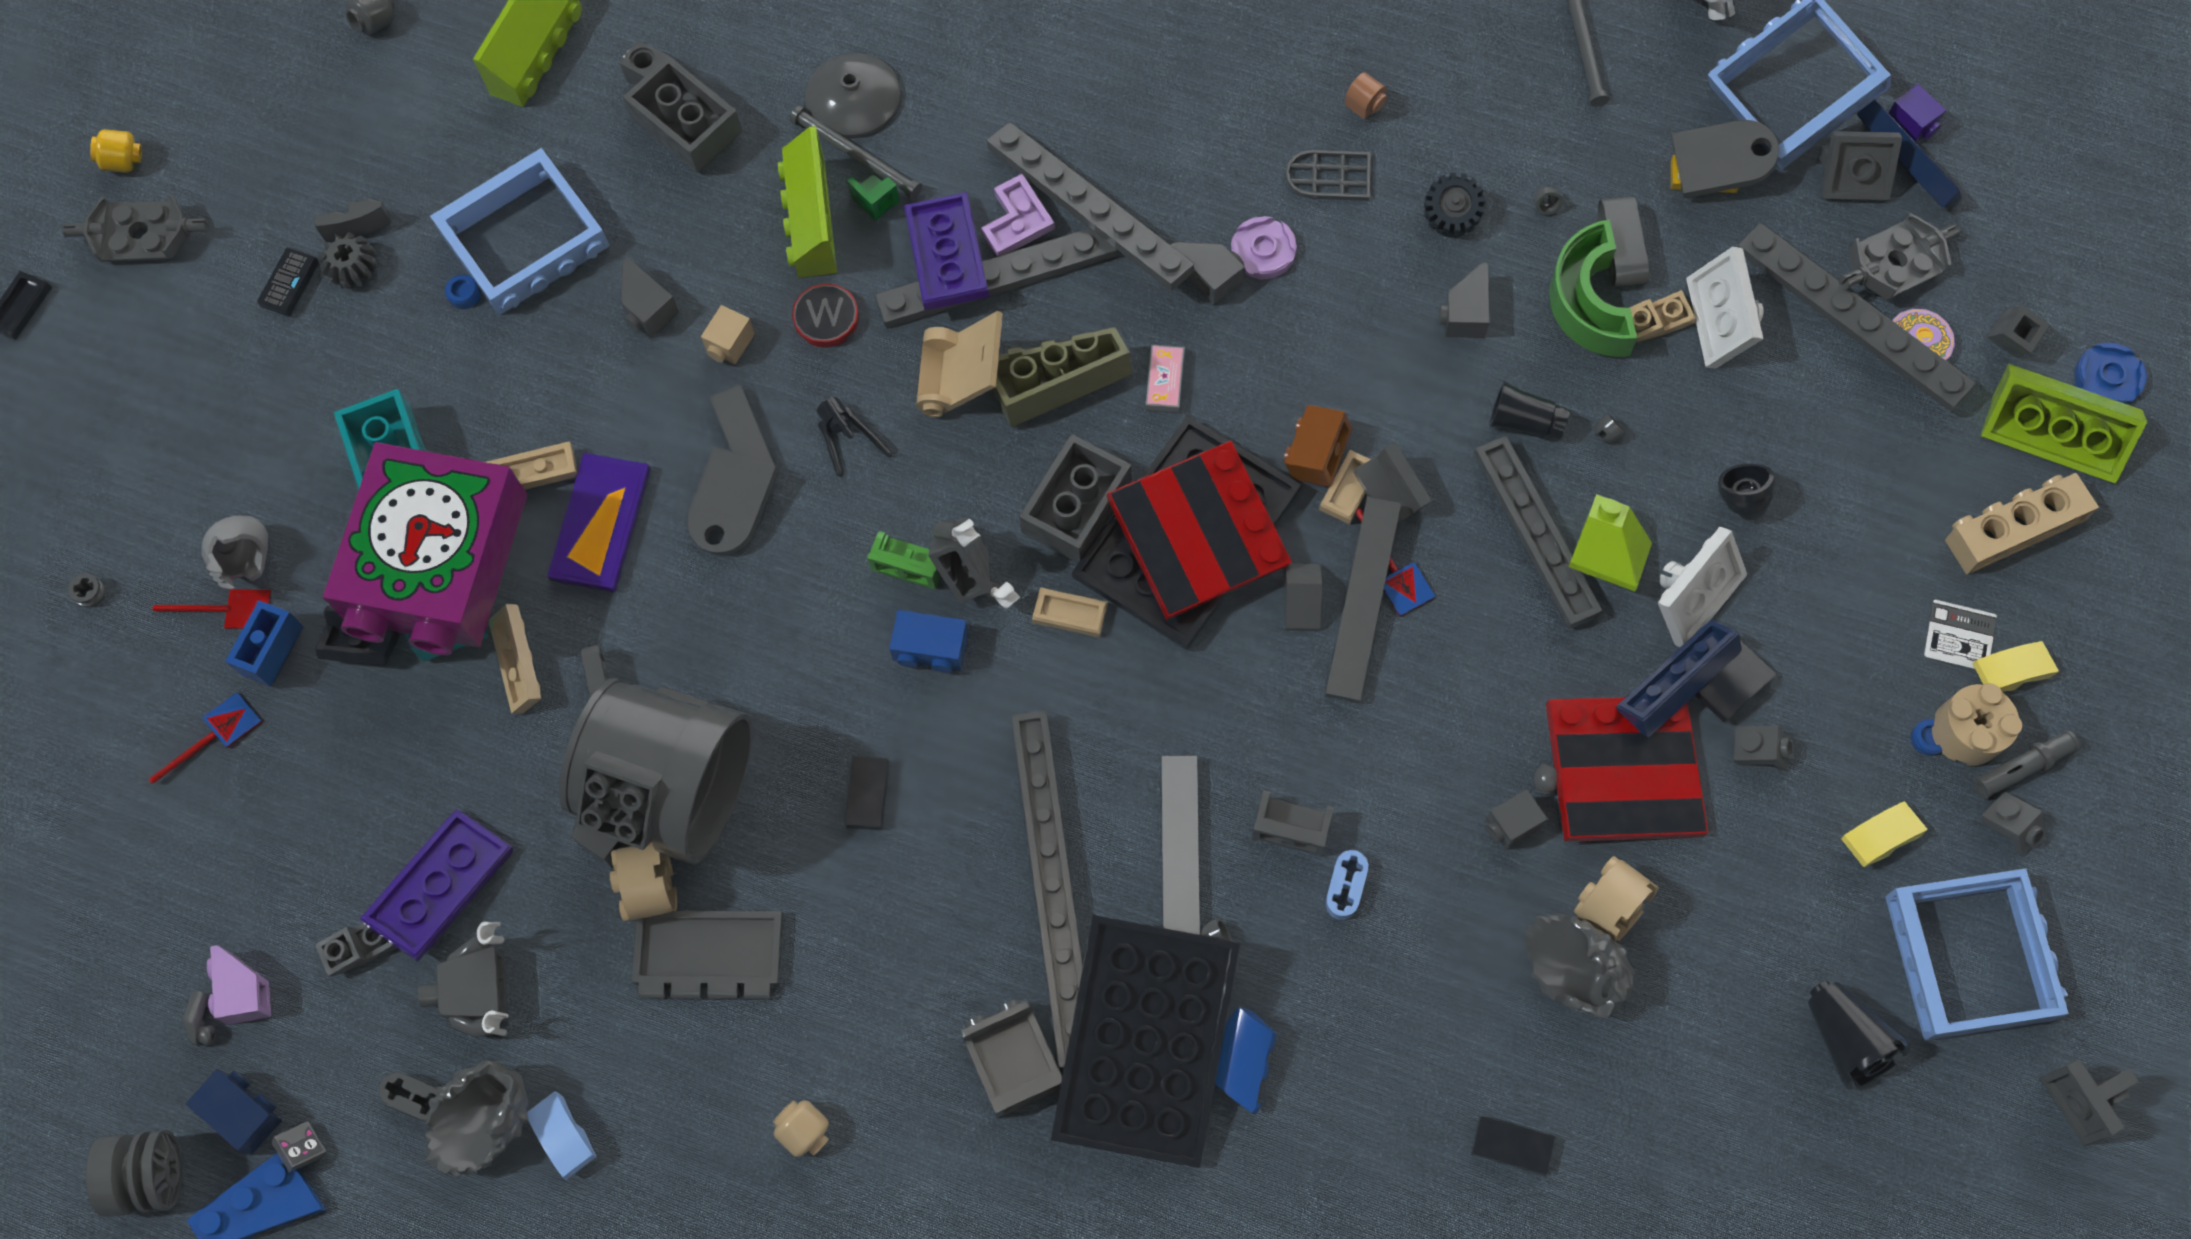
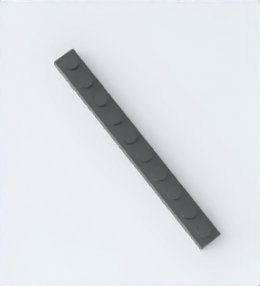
M1044 710L1011 715L1058 1063L1059 1069L1063 1070L1083 966L1047 712Z

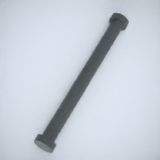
M1568 0L1591 92L1589 96L1590 105L1594 107L1602 106L1609 101V95L1603 89L1581 0Z
M798 105L792 111L790 121L793 124H801L806 128L816 126L819 137L882 178L889 177L899 189L905 192V196L910 200H915L922 190L920 182L909 180L809 115L807 109L803 106Z

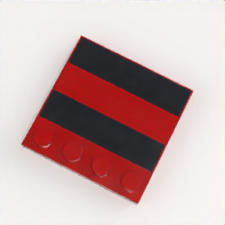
M1228 441L1108 492L1106 496L1166 620L1284 569L1292 563L1232 441Z
M1626 697L1549 699L1546 702L1553 763L1557 775L1556 785L1564 842L1704 837L1708 834L1688 702L1650 737L1643 735L1617 710L1616 706Z

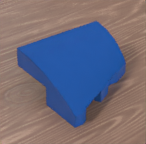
M1238 1006L1225 1025L1215 1085L1249 1112L1257 1114L1261 1107V1103L1257 1102L1262 1078L1267 1079L1269 1071L1268 1056L1274 1049L1277 1033L1252 1010Z

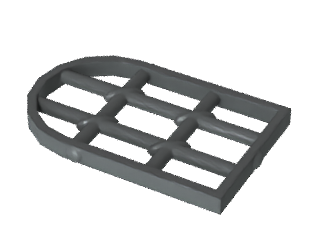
M1302 151L1294 155L1288 162L1285 174L1287 184L1299 196L1310 199L1369 201L1370 179L1372 177L1370 173L1371 152ZM1313 156V162H1309V164L1295 163L1303 157ZM1318 156L1340 157V163H1337V165L1318 164ZM1345 157L1367 158V166L1345 165ZM1290 168L1312 169V178L1290 179ZM1321 169L1340 170V179L1317 180V171H1321ZM1348 170L1367 171L1366 181H1345V172H1348ZM1294 184L1312 185V192L1302 191ZM1317 186H1339V193H1317ZM1348 186L1366 187V194H1344Z

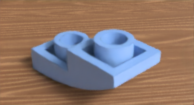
M554 1091L527 1112L528 1121L535 1135L564 1179L567 1180L596 1158V1154L584 1129L575 1123L561 1094Z

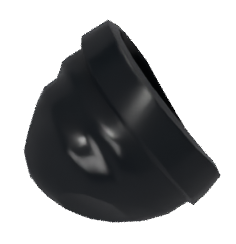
M1755 463L1732 466L1721 473L1718 479V491L1730 510L1739 514L1745 520H1754L1765 513L1772 500L1775 487V477L1771 468Z

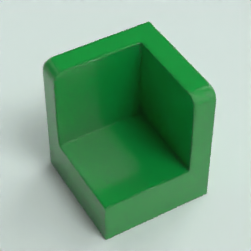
M871 175L861 184L853 177L847 180L850 197L875 221L900 202L897 185L889 177L881 181L876 175Z

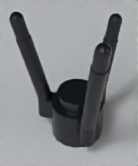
M829 398L818 406L817 414L821 418L818 427L824 435L837 476H842L843 471L830 431L832 430L834 433L843 431L849 439H852L854 434L849 427L850 421L887 457L892 456V452L855 416L850 407H844L839 398Z

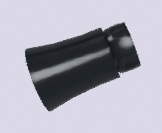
M1504 381L1493 407L1489 427L1511 429L1543 438L1547 436L1561 439L1569 419L1570 410L1555 405L1554 401L1535 396Z

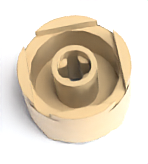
M1991 683L1985 685L1976 684L1962 688L1937 709L1934 726L1932 727V736L1935 744L1941 746L1942 753L1947 758L1953 761L1959 760L1968 763V766H1979L1991 761L2012 745L2018 733L2022 730V722L2012 701L2002 693L1997 685Z
M652 842L644 850L630 846L611 851L615 871H610V882L613 892H620L622 900L619 901V908L623 922L666 914L677 910L676 887H672L671 876L674 873L669 856L657 852L653 848Z
M1613 856L1601 871L1603 876L1595 885L1593 882H1590L1578 898L1580 903L1575 908L1574 913L1579 920L1588 921L1596 929L1609 934L1611 939L1616 942L1617 940L1620 941L1644 913L1642 911L1645 906L1643 902L1646 899L1651 903L1659 887L1625 861Z

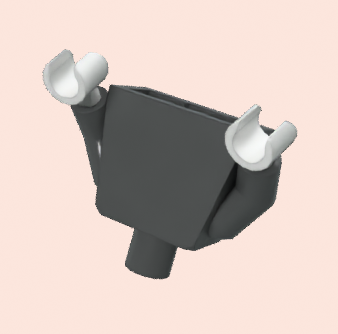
M946 519L935 524L932 529L933 539L928 556L959 603L981 595L990 600L996 599L1003 608L1007 609L1020 598L1008 582H1005L1000 587L997 583L990 581L989 554L980 539V534L973 528L974 523L971 519Z
M482 922L477 929L476 935L452 952L445 962L437 965V983L418 987V1000L421 1007L438 1005L440 1016L449 1021L452 1028L473 1038L492 1034L505 1036L507 1030L500 1029V1023L508 1022L509 1016L507 1011L504 954L497 948L490 947L492 944H502L504 942L503 936H494V931L500 926V922Z

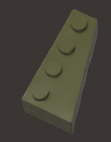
M1116 327L1075 335L1069 341L1057 343L1054 340L1041 342L1042 346L1026 350H1021V347L1007 349V354H1002L998 357L996 387L991 389L1010 427H1014L1132 375L1130 352Z

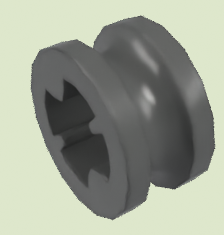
M87 573L74 577L68 586V594L71 599L86 608L95 607L100 604L106 594L103 583L95 576ZM88 585L92 586L93 590L87 591L84 597L81 591L87 590Z

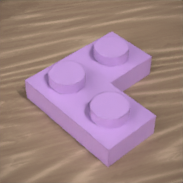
M1020 174L994 188V194L1007 214L981 227L982 235L998 257L1008 254L1055 229V224L1023 174Z

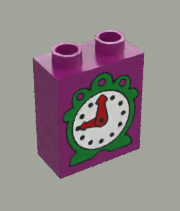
M375 442L322 597L343 619L341 630L354 638L375 643L384 641L387 630L411 634L409 643L412 646L428 653L443 656L452 654L455 643L480 648L528 495L509 466Z

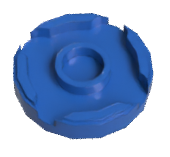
M2100 343L2088 349L2077 361L2074 370L2075 383L2078 388L2128 405L2145 388L2147 382L2146 367L2142 360L2138 361L2134 356L2135 352L2130 348L2117 343Z

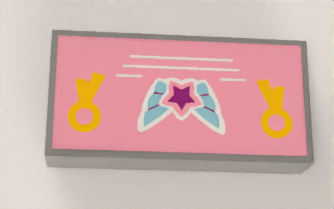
M1151 345L1146 410L1179 413L1185 347Z

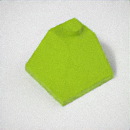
M1596 494L1569 567L1635 592L1652 542L1630 506Z

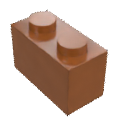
M1307 405L1303 417H1299L1296 423V435L1293 443L1287 447L1284 455V463L1293 480L1331 487L1353 429L1345 411Z

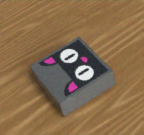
M308 1121L274 1136L271 1142L289 1173L323 1158L326 1153L325 1148Z

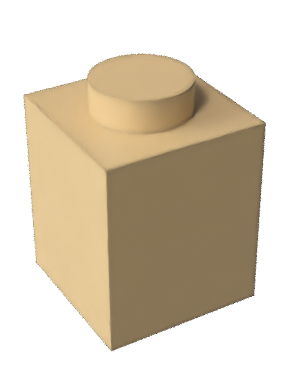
M721 305L701 335V339L706 349V354L717 362L722 363L725 360L735 365L755 335L750 318Z

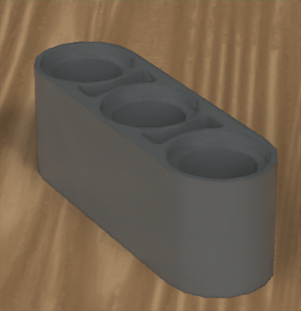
M1635 197L1600 199L1597 210L1598 221L1610 219L1616 245L1615 254L1608 268L1612 287L1647 284L1650 273L1649 262Z

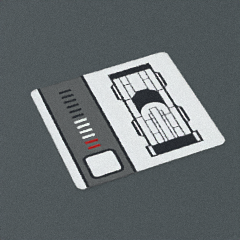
M1934 600L1924 656L1975 669L1972 664L1973 662L1991 655L1996 614Z

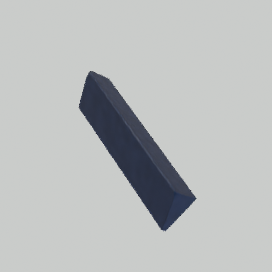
M1873 100L1857 113L1859 119L1871 132L1900 133L1902 142L1898 161L1941 207L1950 206L1962 200L1960 190L1876 100Z
M1711 619L1616 706L1617 710L1643 735L1650 737L1740 654L1742 647L1739 633Z

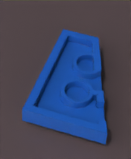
M276 1153L188 1218L187 1222L198 1239H249L255 1237L258 1233L275 1227H282L294 1223V1220L308 1215H316L327 1210L302 1171L298 1169L289 1173L280 1156Z

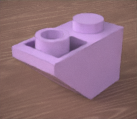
M218 945L211 946V958L207 960V973L210 980H212L213 994L209 996L208 1005L214 1019L226 1025L270 1018L269 981L229 951Z

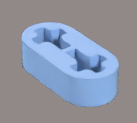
M1349 850L1343 852L1335 864L1325 906L1327 912L1337 920L1351 918L1355 915L1359 906L1368 872V862L1366 857L1358 851ZM1350 860L1356 861V867L1361 869V872L1355 871L1352 882L1345 881L1347 869L1341 867L1342 864L1348 865ZM1342 888L1349 890L1347 901L1352 903V906H1346L1344 911L1338 910L1337 903L1332 901V898L1339 899Z

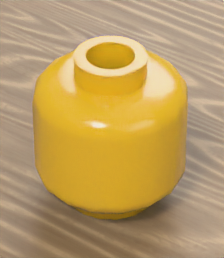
M103 129L99 131L97 136H92L91 161L96 162L102 171L129 173L133 170L135 163H141L142 145L135 143V138L129 131Z

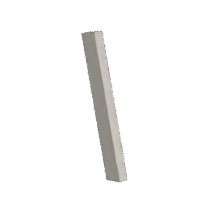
M1162 756L1163 928L1200 935L1197 756Z

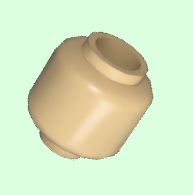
M792 1100L772 1122L776 1125L773 1132L775 1139L795 1157L803 1156L807 1152L814 1156L829 1140L824 1135L829 1126L828 1119L807 1100L800 1101L798 1104Z

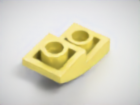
M2043 641L2006 649L1980 658L1972 663L1983 685L1988 683L1995 684L2002 692L2015 690L2026 682L2050 679L2059 672Z
M1904 801L1846 833L1841 840L1863 867H1867L1889 857L1896 848L1922 837L1928 829Z

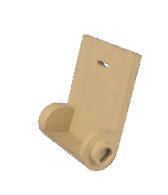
M996 311L960 332L944 327H931L924 331L916 407L925 416L940 417L943 413L996 387L1003 313Z

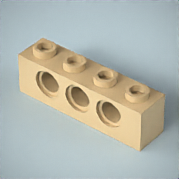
M2074 473L2065 478L2061 475L2054 476L2044 482L2041 489L2034 492L2031 488L2025 489L2015 495L2010 503L2003 505L2002 502H1997L1984 509L1981 516L1973 519L1971 515H1968L1956 521L1952 525V532L1945 541L1966 575L2087 521L2099 506L2078 474ZM2044 503L2051 505L2055 511L2049 510ZM2014 517H2018L2021 520H2023L2025 525L2018 523ZM1984 530L1991 532L1995 539L1988 537Z

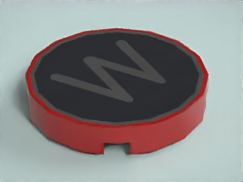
M824 283L812 286L801 293L794 303L792 317L796 331L802 338L813 346L828 348L840 345L847 340L846 337L854 333L858 326L859 312L856 301L848 290L835 284Z

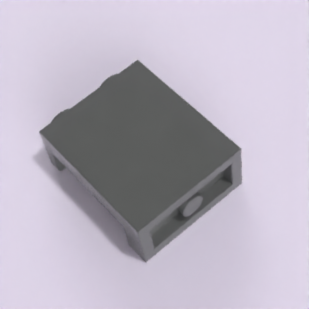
M1019 999L1010 1001L999 1008L1000 1013L986 1018V1015L977 1016L965 1023L966 1028L960 1031L997 1118H1001L1060 1090L1062 1075L1059 1068H1057L1028 1000L1020 1003Z

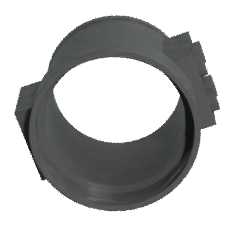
M610 678L602 683L588 700L571 734L563 759L559 781L561 807L564 811L577 815L576 827L644 850L652 842L653 848L659 853L690 864H698L705 859L718 842L737 803L751 755L753 740L752 721L746 714L662 686L657 691H653L639 685H630L618 678Z

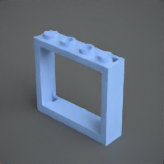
M1824 0L1795 1L1789 12L1781 18L1775 17L1769 21L1762 33L1754 39L1751 37L1742 42L1735 54L1727 60L1725 58L1717 62L1718 66L1708 74L1710 87L1739 120L1757 121L1726 85L1815 17L1868 76L1778 145L1779 153L1776 164L1782 170L1891 87V74ZM1760 143L1763 149L1767 153H1769L1770 148L1767 145Z
M542 148L430 216L442 237L470 276L475 280L498 315L512 307L516 308L521 301L534 293L542 292L550 283L561 276L569 275L577 266L590 258L597 257L598 253L610 246L601 227ZM550 178L587 230L493 288L456 235Z
M2026 868L1895 888L1885 896L1924 1041L2056 1021L2069 1014L2064 999L2068 994L2065 988L2060 986L2057 975L2058 960L2055 953L2050 950L2046 938L2048 933L2047 922L2044 916L2039 914L2036 904L2037 889L2036 887H2031ZM2006 889L2040 1009L1948 1023L1915 903Z

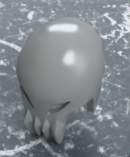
M237 515L221 519L207 530L203 537L201 555L207 566L206 570L210 571L209 575L213 577L214 581L218 582V586L233 589L235 586L231 579L245 576L250 581H254L262 575L268 552V532L259 519L252 516Z

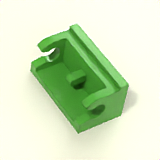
M878 532L871 551L867 556L871 571L936 590L941 576L928 556L929 549L890 538L885 532Z

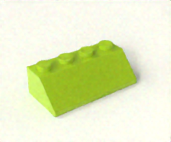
M508 0L473 58L490 95L524 107L529 97L535 94L537 84L543 73L550 69L552 58L558 48L564 45L571 26L579 20L582 13V6L579 0Z
M811 126L782 148L783 161L778 162L780 181H785L786 185L785 190H780L783 210L788 209L789 218H783L786 238H791L792 246L786 247L789 267L795 266L798 278L837 273L825 159L816 126Z
M2008 363L1993 395L1981 436L2116 484L2147 424L2144 411L2139 408Z

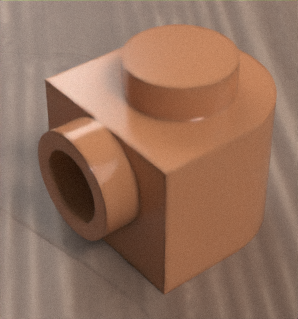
M1363 72L1349 87L1345 106L1365 120L1369 115L1378 112L1387 100L1386 87L1368 73Z

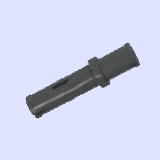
M2065 730L2062 734L2044 743L2036 742L2024 754L1981 777L1975 778L1973 782L1977 792L1983 798L1988 799L1991 795L2041 769L2046 771L2054 767V762L2080 749L2077 737L2070 730Z

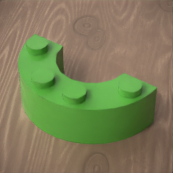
M1610 219L1603 220L1578 231L1563 247L1550 282V306L1560 328L1578 345L1605 356L1629 357L1637 340L1631 309L1615 307L1605 303L1595 294L1590 283V278L1595 273L1610 267L1616 251Z

